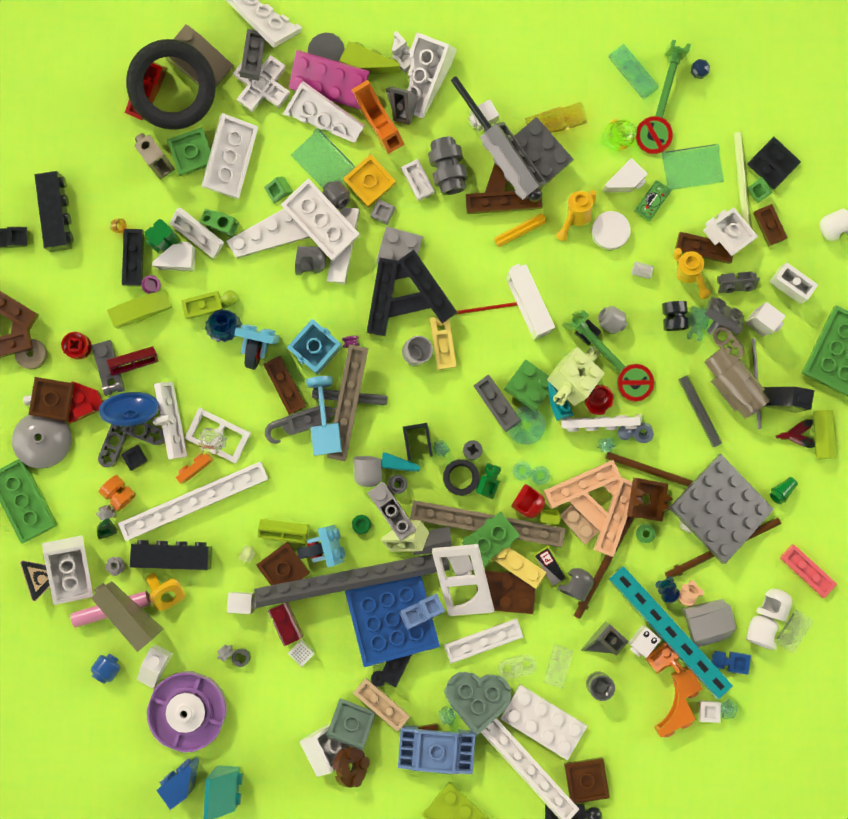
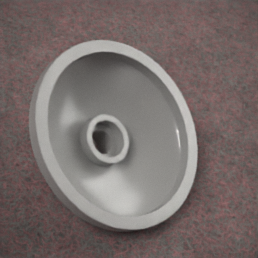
M27 415L21 419L12 435V447L19 460L30 467L41 469L52 467L61 462L68 454L72 441L71 431L65 421ZM37 435H42L40 441H36Z

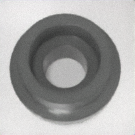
M394 475L388 480V488L392 493L401 494L406 490L407 482L403 476ZM394 482H398L400 487L396 488Z

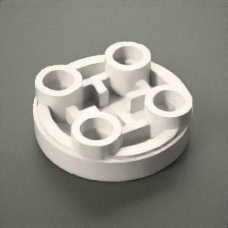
M615 211L602 213L596 218L592 226L594 243L607 250L619 249L630 236L628 220L625 216Z

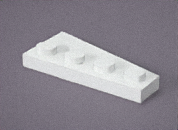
M226 0L273 48L302 31L300 25L292 24L289 22V18L283 14L281 16L278 15L268 4L264 5L258 0Z
M301 82L283 113L284 115L295 117L304 123L307 122L315 125L319 129L330 131L332 134L351 142H355L366 126L305 82Z
M282 209L227 240V243L238 259L311 237L285 209Z
M635 414V417L618 415L614 418L603 416L595 417L594 419L589 417L562 420V428H567L568 432L579 431V428L585 427L586 431L598 430V427H606V430H616L617 426H625V429H636L637 425L642 423V414Z

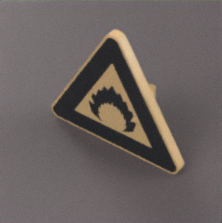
M22 560L20 565L32 601H37L50 587L46 564Z

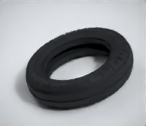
M161 39L147 44L131 60L126 76V88L132 106L144 120L159 128L178 130L190 127L199 122L208 113L214 101L216 83L211 65L198 49L180 40ZM163 57H176L184 60L194 69L198 78L199 89L196 99L188 108L179 112H166L158 109L149 101L144 91L143 80L146 70L154 61Z

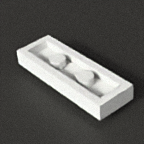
M181 207L176 209L170 225L210 257H217L224 242Z

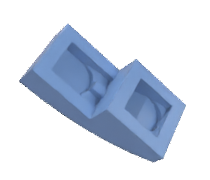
M434 594L419 601L417 604L401 610L399 613L407 630L444 613L445 610L438 595Z

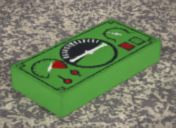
M656 180L634 212L650 222L672 190Z

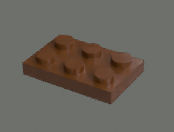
M485 570L494 611L534 613L535 588L511 572Z

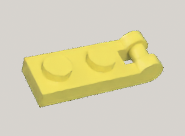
M431 317L430 324L437 370L456 368L450 321L448 319L442 324L438 318ZM444 325L445 330H437V326Z

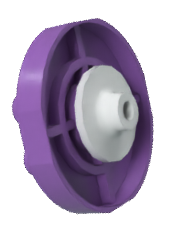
M194 671L178 672L164 679L154 689L147 707V721L154 737L163 746L180 752H193L209 745L219 735L227 715V703L222 689L212 678Z

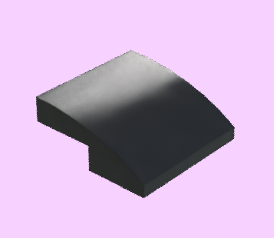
M773 136L747 165L759 177H763L765 182L775 190L801 161Z

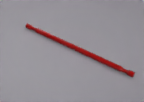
M513 302L458 310L457 314L518 306V304Z

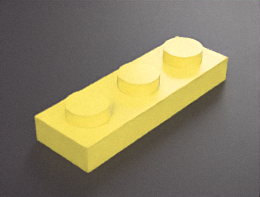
M505 547L492 558L493 561L535 589L538 588L547 574L546 571L510 547Z

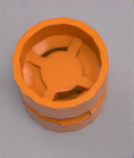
M118 475L111 477L98 491L105 500L110 499V505L116 511L122 510L136 496V493L129 486H124L125 482Z

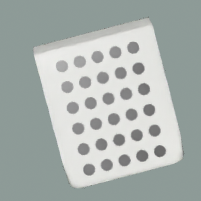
M301 639L288 654L302 667L315 652Z

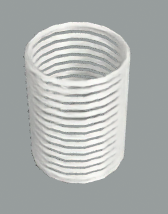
M635 261L631 274L650 279L654 266Z

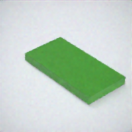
M18 459L1 468L0 503L20 543L24 544L58 526L28 466Z

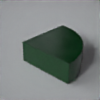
M109 518L103 520L97 526L98 539H103L117 533L115 525Z

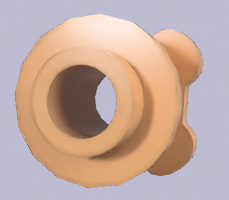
M690 580L688 584L682 585V590L678 593V599L683 605L691 607L696 603L697 597L704 595V591L697 586L695 581Z

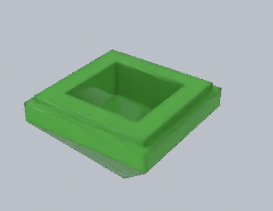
M763 177L747 188L757 203L773 193Z

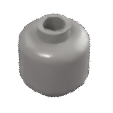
M614 306L604 307L598 315L599 326L612 334L623 331L627 326L626 313Z

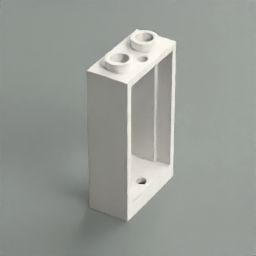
M517 264L511 267L506 281L533 339L536 340L550 334L554 330L555 325L527 265L521 266Z

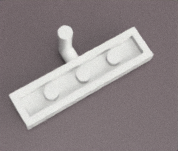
M173 382L154 384L159 403L160 417L155 418L153 423L154 425H162L168 459L188 457Z

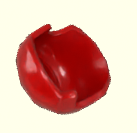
M600 384L595 386L584 402L588 411L592 414L604 415L612 407L614 395L609 387Z

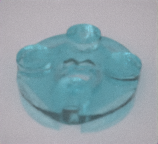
M527 406L516 409L515 412L521 419V422L508 431L511 439L523 445H531L540 440L546 426L543 415L538 410L534 412ZM526 420L527 423H531L529 431L521 429L522 421Z

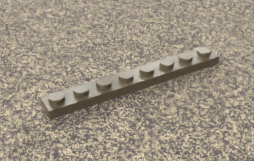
M413 500L410 519L477 531L486 523L485 521L488 518L492 519L495 515ZM507 518L520 535L517 539L557 547L563 546L566 528Z

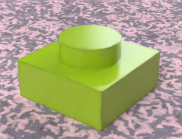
M543 508L539 514L540 522L545 525L560 524L561 516L559 510Z

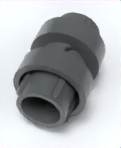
M450 136L433 140L430 144L431 151L428 153L430 166L437 168L432 174L435 186L440 187L443 195H453L464 191L468 174L466 166L459 164L464 158L461 146L456 144L455 139Z

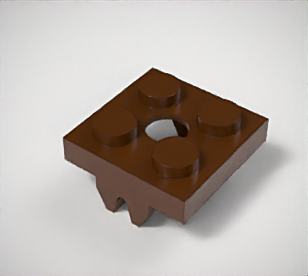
M633 477L627 516L663 522L664 511L670 510L667 502L673 500L667 494L668 484ZM648 494L650 496V502L647 505H644L642 497Z

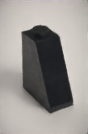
M795 386L763 387L765 389L763 391L764 394L769 398V402L763 407L794 413L812 409L815 390Z

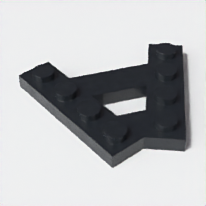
M414 249L400 260L379 257L366 333L386 336L390 317L431 308L442 324L458 313ZM410 277L420 291L393 298L395 282L398 279Z

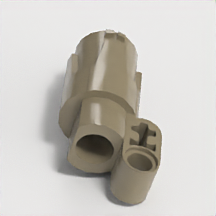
M721 326L715 330L713 339L720 349L707 358L704 363L715 375L710 382L734 411L738 410L743 418L746 419L769 402V398L764 394L763 391L765 389L740 359L744 353L743 345L732 331ZM719 331H726L728 338L721 341L718 339L717 333ZM731 339H733L734 341L731 342V345L734 348H740L738 350L739 354H731V347L727 345V347L725 348L723 345L727 344Z

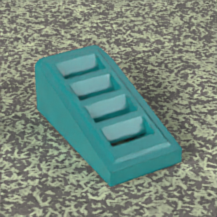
M386 452L382 454L381 467L384 469L420 471V466Z

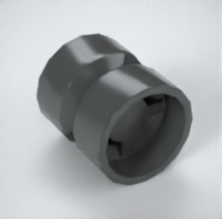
M595 671L587 677V690L596 700L606 701L614 695L615 684L607 674Z

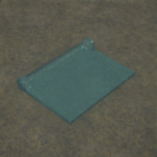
M318 128L291 154L322 188L327 182L340 181L343 183V178L356 167Z
M719 144L662 152L667 187L674 190L724 182L719 156Z

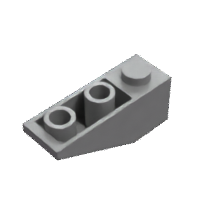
M384 482L368 492V495L400 541L417 530Z

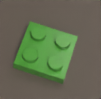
M203 127L167 139L180 176L207 167L211 149Z
M525 359L503 390L535 412L549 393L547 380L549 375Z

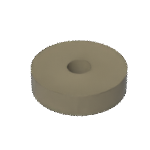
M31 339L32 350L15 354L17 363L23 368L30 370L38 369L47 359L45 345L36 339ZM30 351H33L32 357H29Z

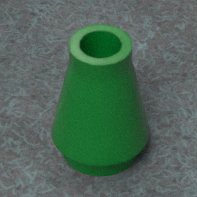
M788 477L785 481L771 489L769 493L771 499L777 504L786 503L798 482L793 477Z

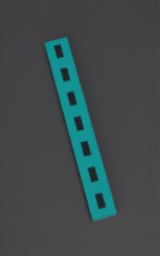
M624 566L608 579L717 700L733 687L728 679Z

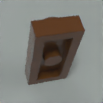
M773 204L753 212L768 247L788 238Z

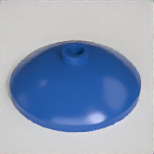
M127 392L106 399L99 407V414L102 420L111 425L133 427L152 419L159 410V403L150 394Z

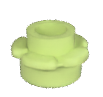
M245 545L238 558L243 561V564L247 561L251 562L255 555L253 546Z

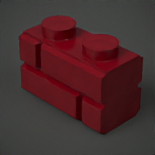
M289 602L281 603L268 610L270 617L273 618L272 622L283 646H287L304 636Z

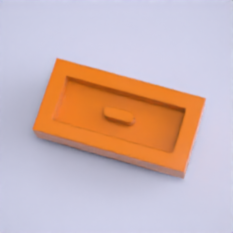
M203 453L198 455L193 460L195 463L189 467L186 465L178 471L179 475L175 478L180 484L186 483L214 461L211 455H204Z

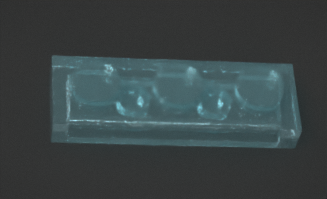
M622 44L609 54L608 58L643 100L658 89L659 85L625 44Z

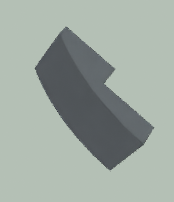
M450 527L430 530L423 550L413 551V555L431 554L432 548L451 547Z

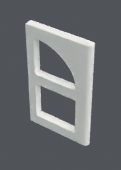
M479 545L433 548L432 554L448 615L456 616L494 612ZM470 555L475 575L446 577L441 557ZM478 585V591L470 601L461 605H453L449 587Z

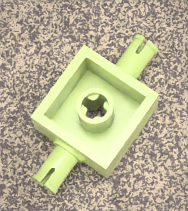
M576 347L563 357L547 380L558 390L557 394L553 397L554 402L560 398L556 404L562 406L568 399L575 406L590 395L605 374L594 363L600 355L599 350L594 354L597 348L590 347L588 352L584 354Z

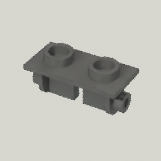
M752 271L738 273V279L735 278L734 273L721 274L717 276V283L720 284L718 293L756 290L760 278H757V274Z

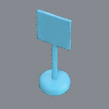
M317 376L306 380L307 386L309 388H318L322 426L311 427L313 455L342 452L339 423L328 425L326 423L323 388L333 384V377Z

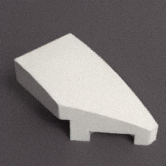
M395 31L394 44L392 46L393 58L400 63L401 70L406 73L411 66V49L407 46L403 37Z

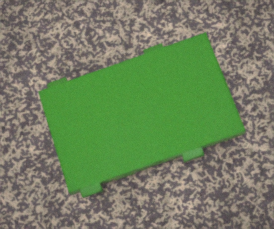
M501 511L492 519L488 518L482 527L469 537L463 538V542H461L463 545H479L484 567L489 564L488 561L505 547L509 548L511 546L510 543L520 536Z

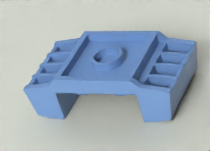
M404 725L401 727L398 768L422 772L473 774L475 734L470 730L458 729V732L423 730L418 729V726Z

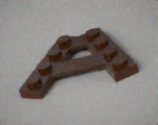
M494 163L485 193L465 195L467 214L542 209V198L538 202H532L529 198L522 200L515 193V190L504 191L507 180L502 169Z
M0 291V314L13 321L11 334L0 337V358L32 350L30 329L39 314Z

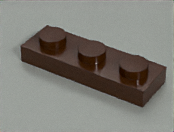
M684 232L678 233L675 249L680 248L682 253L693 251L705 259L726 264L732 263L733 256L728 253L720 242L714 245L709 238Z
M278 356L264 363L263 365L288 414L292 415L307 407L282 357Z

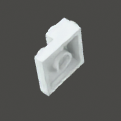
M734 207L728 212L723 210L716 216L717 219L714 217L705 224L706 228L703 230L714 245L720 242L731 256L758 237Z

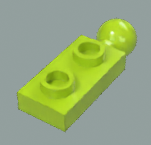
M228 290L224 292L223 296H220L219 291H214L181 300L185 319L222 311V304L234 305L238 297L234 291Z

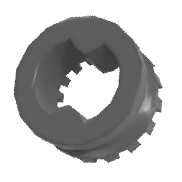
M243 648L236 650L232 655L233 664L238 667L248 664L251 658L249 651ZM241 652L242 655H246L244 663L236 659L237 653Z

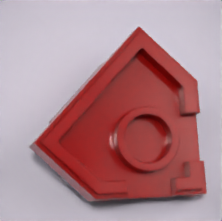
M71 381V383H75L68 421L70 424L99 411L103 399L98 390Z

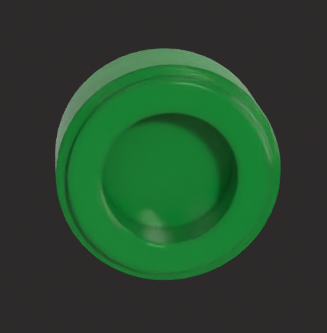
M357 515L352 520V528L356 533L364 534L370 530L371 521L366 515Z

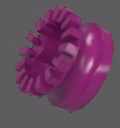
M359 336L343 337V348H349V344L360 346V343L357 342Z

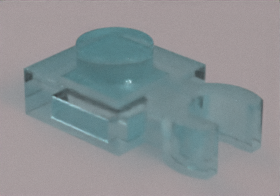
M695 306L691 307L688 322L692 329L687 333V339H691L692 333H696L698 336L697 342L702 340L703 334L701 329H707L710 319L705 316L706 309Z

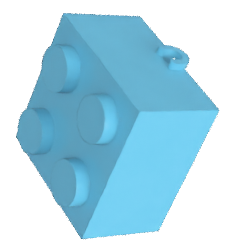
M313 319L287 346L288 350L298 358V361L307 365L317 375L343 347L326 327H321Z

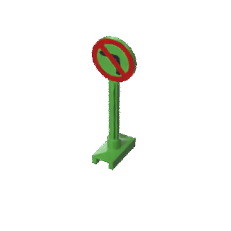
M672 39L666 48L665 56L670 57L668 61L670 64L656 115L645 118L639 123L635 131L637 146L645 153H661L672 142L673 131L671 125L663 118L677 65L688 54L691 47L689 43L684 48H681L680 46H675L676 40Z
M584 310L573 312L572 315L574 317L571 319L572 321L564 322L562 326L566 330L576 329L580 334L582 333L619 371L616 383L622 397L634 402L646 399L653 391L655 383L651 371L641 364L625 366L588 328L584 321L589 315Z

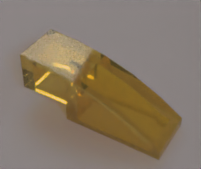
M581 102L563 108L559 106L525 118L526 124H529L537 117L550 133L588 123L584 106Z

